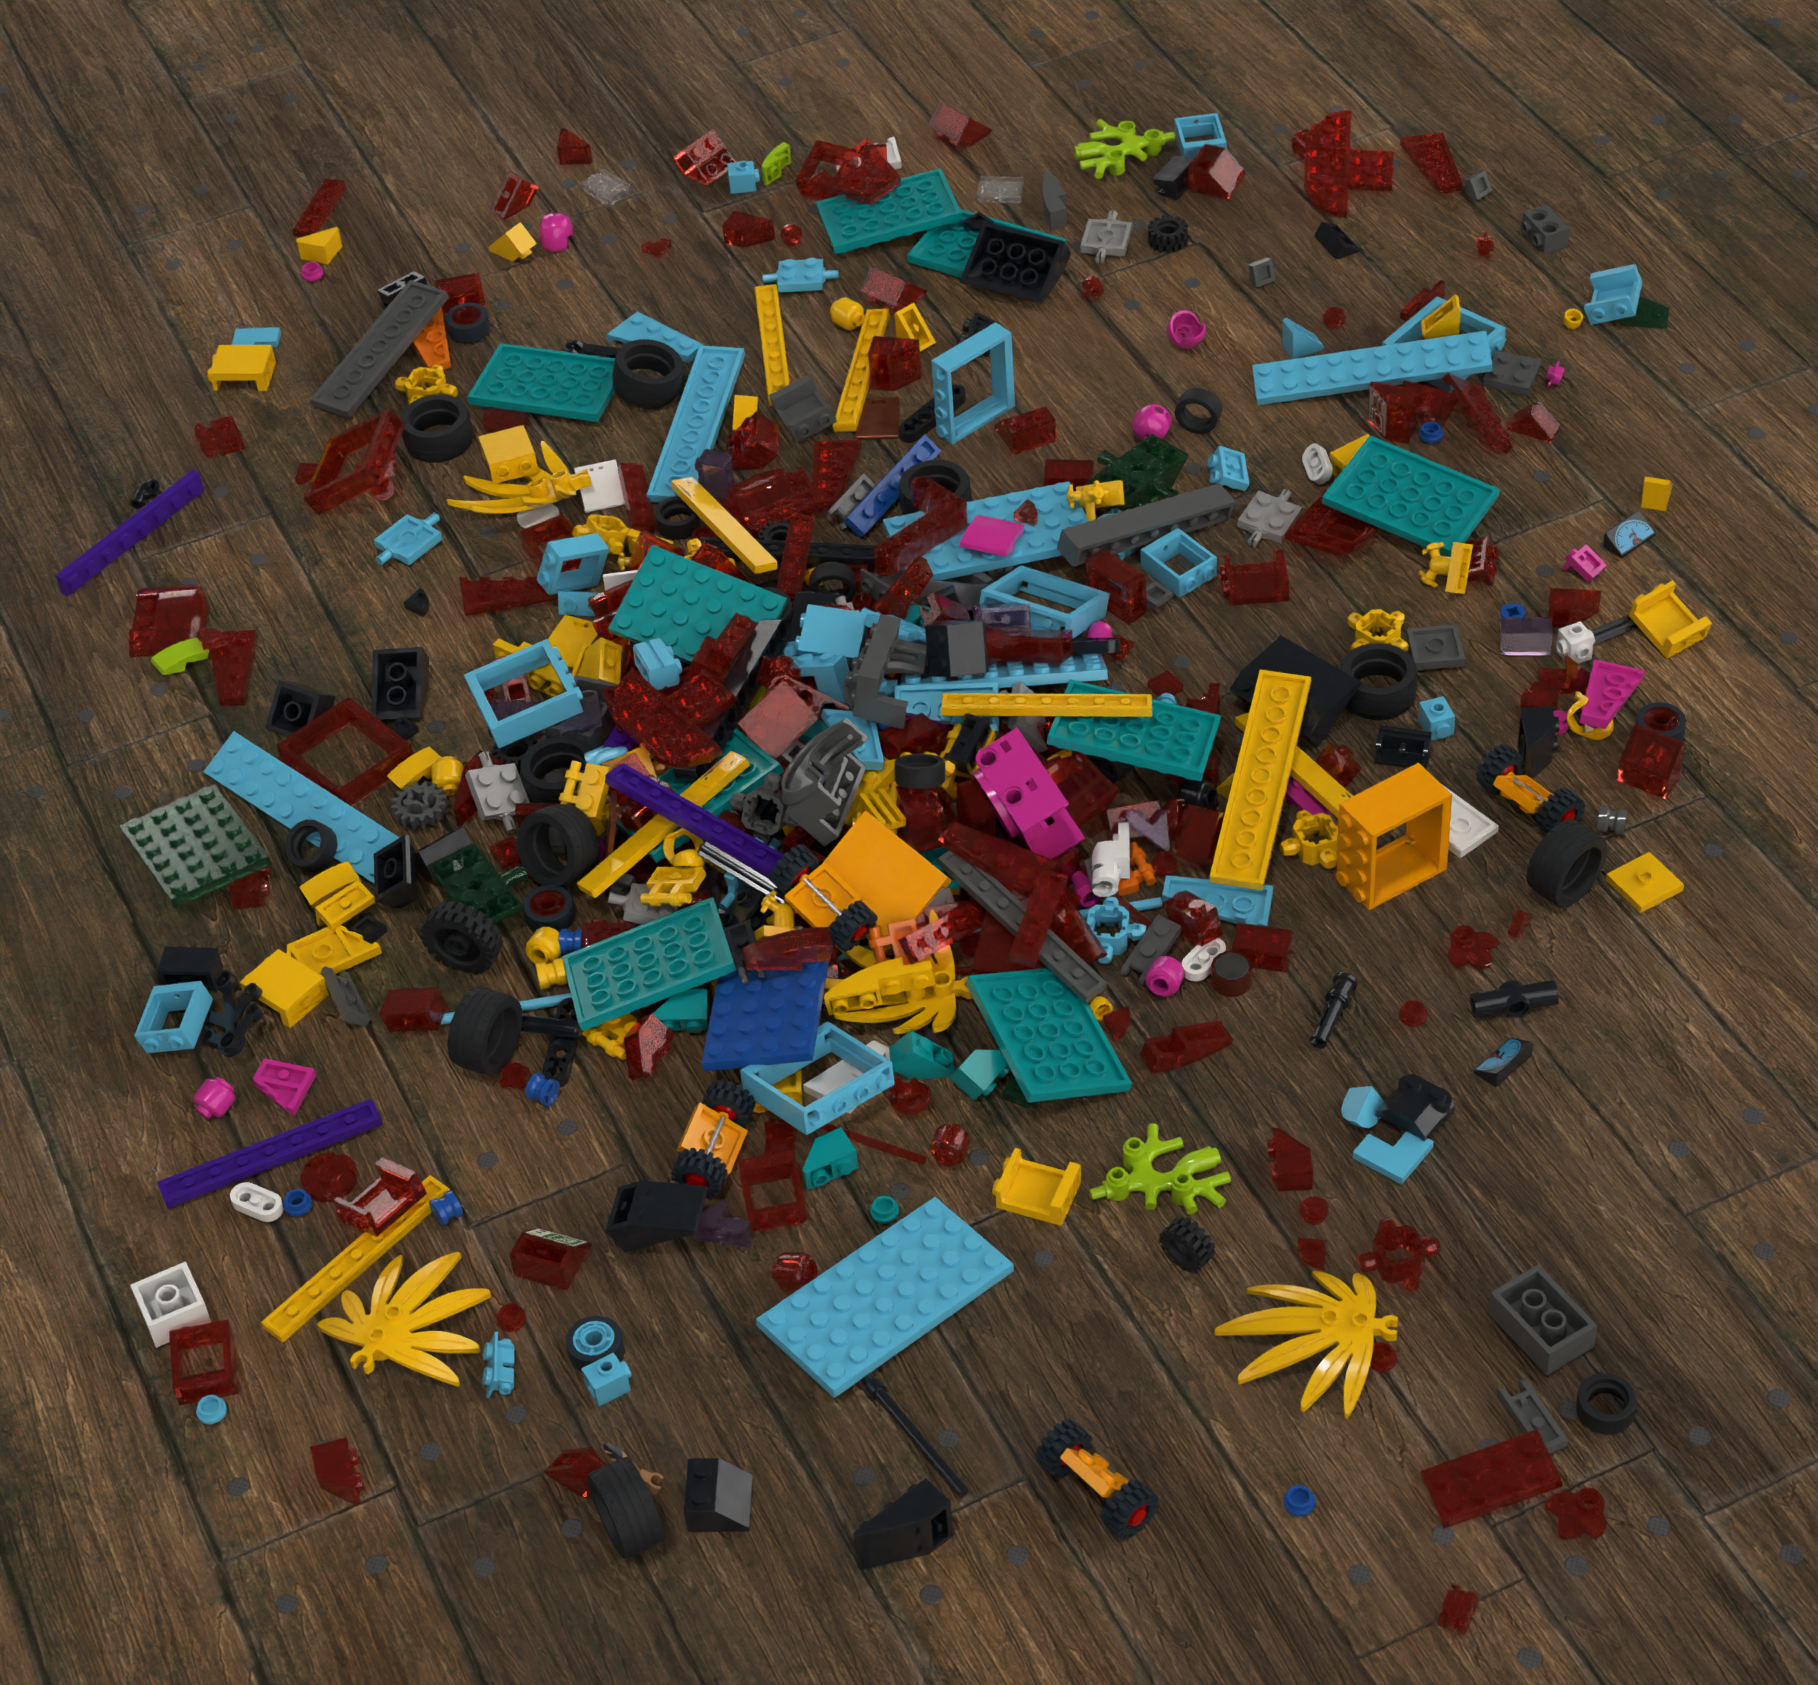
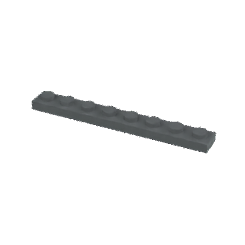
M957 844L938 858V865L1081 1000L1088 1003L1106 989L1107 982L963 847Z

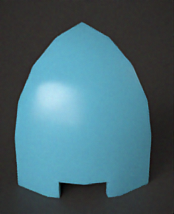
M1372 1086L1349 1088L1342 1104V1116L1354 1126L1370 1128L1379 1121L1380 1117H1376L1375 1113L1384 1103V1100Z

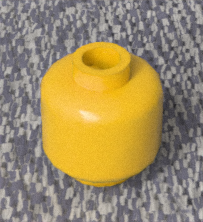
M844 297L836 300L831 306L830 315L833 323L848 331L856 329L864 321V309L860 303Z
M451 756L441 757L431 767L432 784H437L438 789L443 788L446 796H454L465 787L464 765L456 758Z
M541 927L527 941L526 954L534 964L540 962L549 964L554 959L560 957L559 932L556 929Z

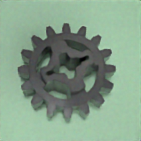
M424 781L422 785L418 786V783L414 782L411 788L405 785V791H397V798H392L391 809L393 816H395L397 823L402 822V827L404 828L411 825L412 830H415L417 826L426 829V824L429 823L435 826V820H443L442 813L448 812V800L444 794V789H438L435 783L428 786L427 781Z

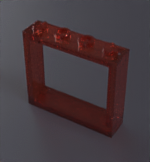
M389 408L330 437L303 500L320 515L380 486L405 423ZM369 445L360 468L337 478L346 456Z
M349 697L276 744L280 756L278 760L350 806L389 781L390 779L387 775L401 762L413 755L412 746L409 742ZM348 724H351L390 755L339 788L300 758V756Z

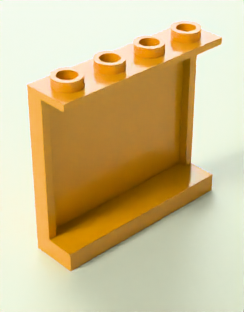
M866 810L824 860L828 866L862 897V902L878 916L875 927L879 926L881 936L889 935L887 924L914 918L916 921L942 887L946 889L953 881ZM870 934L866 935L868 940L871 939ZM892 944L884 945L885 954L892 956L894 954L891 952Z

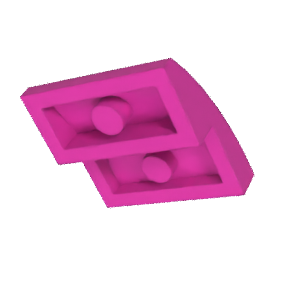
M977 515L966 529L960 541V547L1007 557L1014 551L1015 541L1023 535L1024 524Z

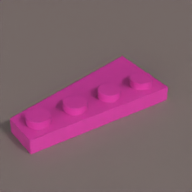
M1594 659L1586 692L1588 702L1583 706L1579 723L1593 728L1600 727L1605 729L1643 680L1645 670Z

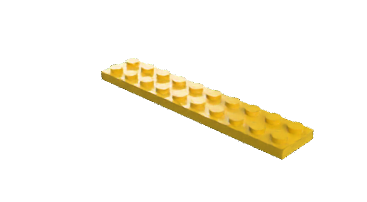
M1259 670L1210 872V883L1261 891L1264 889L1311 686V677Z

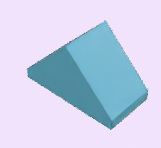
M1284 318L1282 347L1292 359L1323 350L1325 346L1314 333L1290 319Z

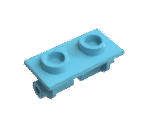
M558 591L559 615L607 617L608 604L606 593Z
M497 1331L494 1332L490 1343H485L483 1350V1360L487 1361V1367L484 1369L482 1384L487 1385L486 1398H490L493 1390L499 1391L502 1395H507L514 1388V1368L503 1366L513 1367L515 1346L510 1339L498 1340Z

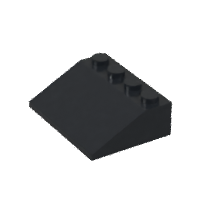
M983 222L960 283L1043 304L1063 275L1071 252L1065 241Z
M1280 635L1242 669L1229 690L1240 701L1251 707L1259 670L1311 677V686L1299 736L1319 747L1362 683Z

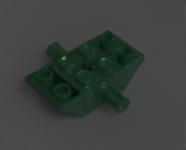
M1151 434L1121 457L1115 456L1106 449L1103 452L1101 451L1097 457V462L1106 466V468L1089 479L1087 485L1094 484L1096 480L1099 483L1116 480L1123 481L1125 505L1122 506L1130 509L1152 503L1158 498L1164 500L1165 498L1179 495V492L1172 487L1188 458V454Z
M472 843L428 865L444 902L447 904L449 901L455 902L456 906L458 903H463L467 909L469 906L474 907L475 913L481 911L485 914L484 919L490 918L493 921L491 925L525 910L524 905L510 889V887L528 879V874L522 864L501 874L495 870L477 845ZM434 907L426 910L427 916Z

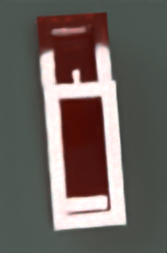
M828 927L804 928L776 934L744 947L742 955L747 970H801L803 962H830L834 944Z
M1221 1021L1173 1027L1170 1035L1146 1038L1140 1056L1152 1074L1166 1072L1192 1064L1232 1044L1233 1038Z

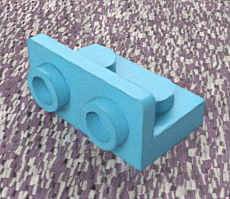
M1218 446L1214 454H1211L1207 461L1211 485L1220 483L1222 487L1226 485L1232 489L1246 491L1249 486L1245 454Z

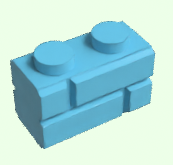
M660 638L649 640L648 643L634 644L635 665L650 690L656 691L664 689V686L671 687L679 684V674L682 673V667L679 659H674V653L670 645L666 646Z

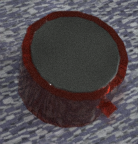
M1225 951L1218 954L1211 963V987L1218 994L1226 997H1238L1245 994L1252 985L1253 962L1244 953L1237 951Z

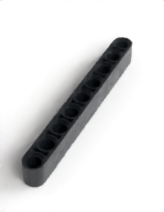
M762 619L758 623L677 757L673 771L678 781H697L714 766L769 673L768 668L776 661V658L787 643L791 633L788 620Z

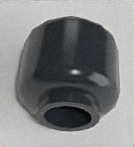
M1186 779L1177 789L1179 804L1186 811L1206 813L1217 802V790L1213 783L1207 779H1202V781Z

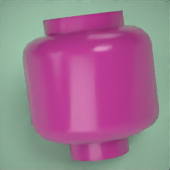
M1160 956L1151 963L1145 977L1148 989L1161 997L1174 995L1179 990L1183 981L1184 968L1173 957Z
M217 1076L215 1079H206L193 1096V1101L197 1105L195 1111L206 1119H210L211 1116L215 1118L223 1117L235 1101L234 1088Z

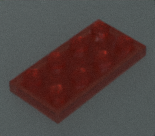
M1538 1429L1420 1471L1422 1480L1444 1529L1563 1487L1562 1479Z

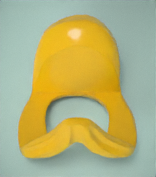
M1575 692L1576 703L1569 708L1567 713V722L1570 729L1574 733L1592 740H1602L1608 737L1614 729L1613 719L1605 729L1600 727L1593 728L1586 724H1583V726L1578 725L1573 714L1579 708L1583 709V706L1588 702V697L1582 695L1581 692Z
M684 828L665 837L663 842L664 855L673 867H704L705 859L697 854L700 845L703 843L700 837ZM682 835H687L691 838L696 850L687 849L675 855V839Z

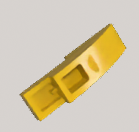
M498 639L493 644L495 659L499 660L527 648L531 644L524 641L517 647ZM551 663L523 674L527 676L529 686L535 690L544 692L551 697L565 693V689Z
M902 957L872 965L847 977L824 994L829 1016L834 1015V1013L870 1009L883 1005L882 996L895 995L904 991L924 989L936 985L931 960L904 965Z

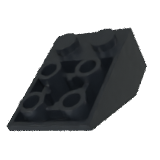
M644 1180L620 1186L617 1190L606 1232L624 1252L696 1234L708 1188L706 1186Z
M924 1478L918 1484L908 1487L901 1497L894 1502L887 1503L879 1514L869 1521L862 1522L853 1533L858 1568L863 1570L931 1554L954 1536L950 1500L927 1478Z

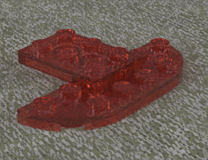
M1352 110L1338 111L1326 115L1324 120L1318 124L1315 123L1311 127L1306 139L1304 170L1306 195L1317 208L1334 217L1347 218L1348 189L1392 191L1393 151L1350 150Z
M634 669L630 670L620 681L615 690L616 698L614 704H612L615 719L621 729L657 762L670 767L687 768L710 763L714 758L723 753L721 747L701 729L737 700L734 694L707 670L701 671L668 698L664 697Z

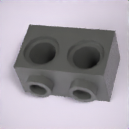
M1547 204L1523 212L1521 230L1543 254L1568 247L1569 228Z

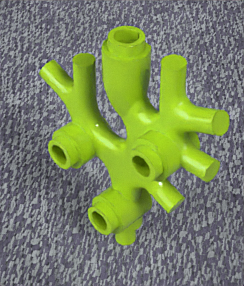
M1099 119L1096 122V126L1102 131L1089 133L1090 142L1080 143L1075 146L1074 156L1076 160L1080 159L1079 166L1081 170L1096 168L1095 177L1097 179L1103 178L1106 167H1108L1110 174L1118 176L1125 172L1126 155H1132L1141 161H1145L1147 154L1156 156L1162 150V145H1165V142L1174 141L1175 134L1174 132L1163 133V131L1151 129L1146 131L1144 136H1136L1135 123L1132 121H1122L1118 124V127H1114ZM1114 138L1118 139L1120 145L1110 146L1102 142L1093 141Z
M1152 1123L1147 1126V1140L1145 1143L1139 1138L1132 1137L1123 1145V1164L1126 1169L1132 1172L1128 1174L1123 1168L1114 1167L1107 1173L1106 1180L1101 1182V1186L1089 1189L1091 1200L1105 1197L1107 1200L1112 1199L1114 1201L1126 1199L1132 1191H1141L1145 1194V1208L1148 1210L1157 1208V1196L1160 1192L1171 1191L1172 1201L1177 1205L1184 1206L1187 1214L1191 1215L1198 1211L1194 1201V1197L1198 1195L1207 1198L1218 1208H1221L1226 1203V1199L1214 1188L1230 1183L1231 1178L1228 1171L1201 1180L1193 1179V1174L1215 1169L1218 1164H1221L1218 1149L1216 1147L1211 1148L1210 1146L1188 1153L1178 1161L1170 1172L1161 1173L1155 1171L1152 1167V1161L1155 1157L1184 1148L1181 1137L1160 1141L1158 1139L1159 1126Z

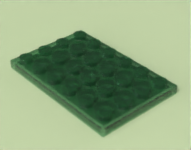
M215 784L203 787L196 793L178 798L171 804L155 808L148 814L139 818H133L127 823L120 825L123 836L174 908L271 865L268 854Z

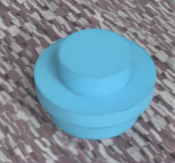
M216 1395L203 1397L196 1409L198 1419L204 1424H215L221 1421L227 1413L224 1400Z

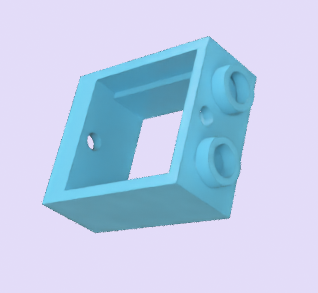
M1217 113L1175 118V139L1181 157L1195 158L1196 165L1227 161V143ZM1213 135L1214 137L1212 140L1185 143L1184 139Z
M1179 528L1140 550L1141 568L1179 598L1217 576V557ZM1178 554H1181L1195 565L1194 568L1180 576L1164 564Z
M598 533L550 541L547 543L545 553L543 554L540 570L537 574V581L548 595L557 594L558 591H573L598 586L610 548ZM582 558L579 569L561 572L564 561Z
M201 981L154 986L134 1037L146 1053L195 1048L213 1000L212 996ZM186 1010L179 1028L162 1030L169 1011Z

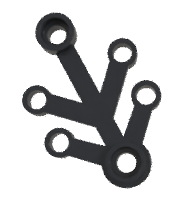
M223 970L215 977L214 987L223 993L224 1015L218 1014L209 1008L204 1024L208 1027L214 1025L224 1027L226 1032L221 1035L214 1029L209 1028L203 1033L201 1040L209 1047L218 1045L224 1056L232 1057L242 1051L245 1043L244 1034L252 1021L257 1022L264 1015V1009L257 1003L249 1005L250 1001L255 1002L261 997L262 989L255 983L248 984L235 1007L234 992L238 989L239 982L233 973L229 970ZM245 1011V1016L237 1027V1023Z

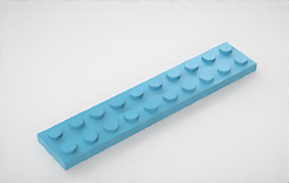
M1486 331L1252 365L1257 405L1370 389V386L1374 389L1493 371Z
M699 346L647 492L648 502L661 503L665 499L678 496L671 489V480L694 477L700 484L702 483L745 357L744 348Z
M235 731L232 732L203 771L206 775L290 830L298 822L306 819L316 820L330 827L337 838V850L334 859L340 863L349 861L356 873L374 884V853L400 838ZM318 831L311 833L305 839L317 848L320 847L321 838Z

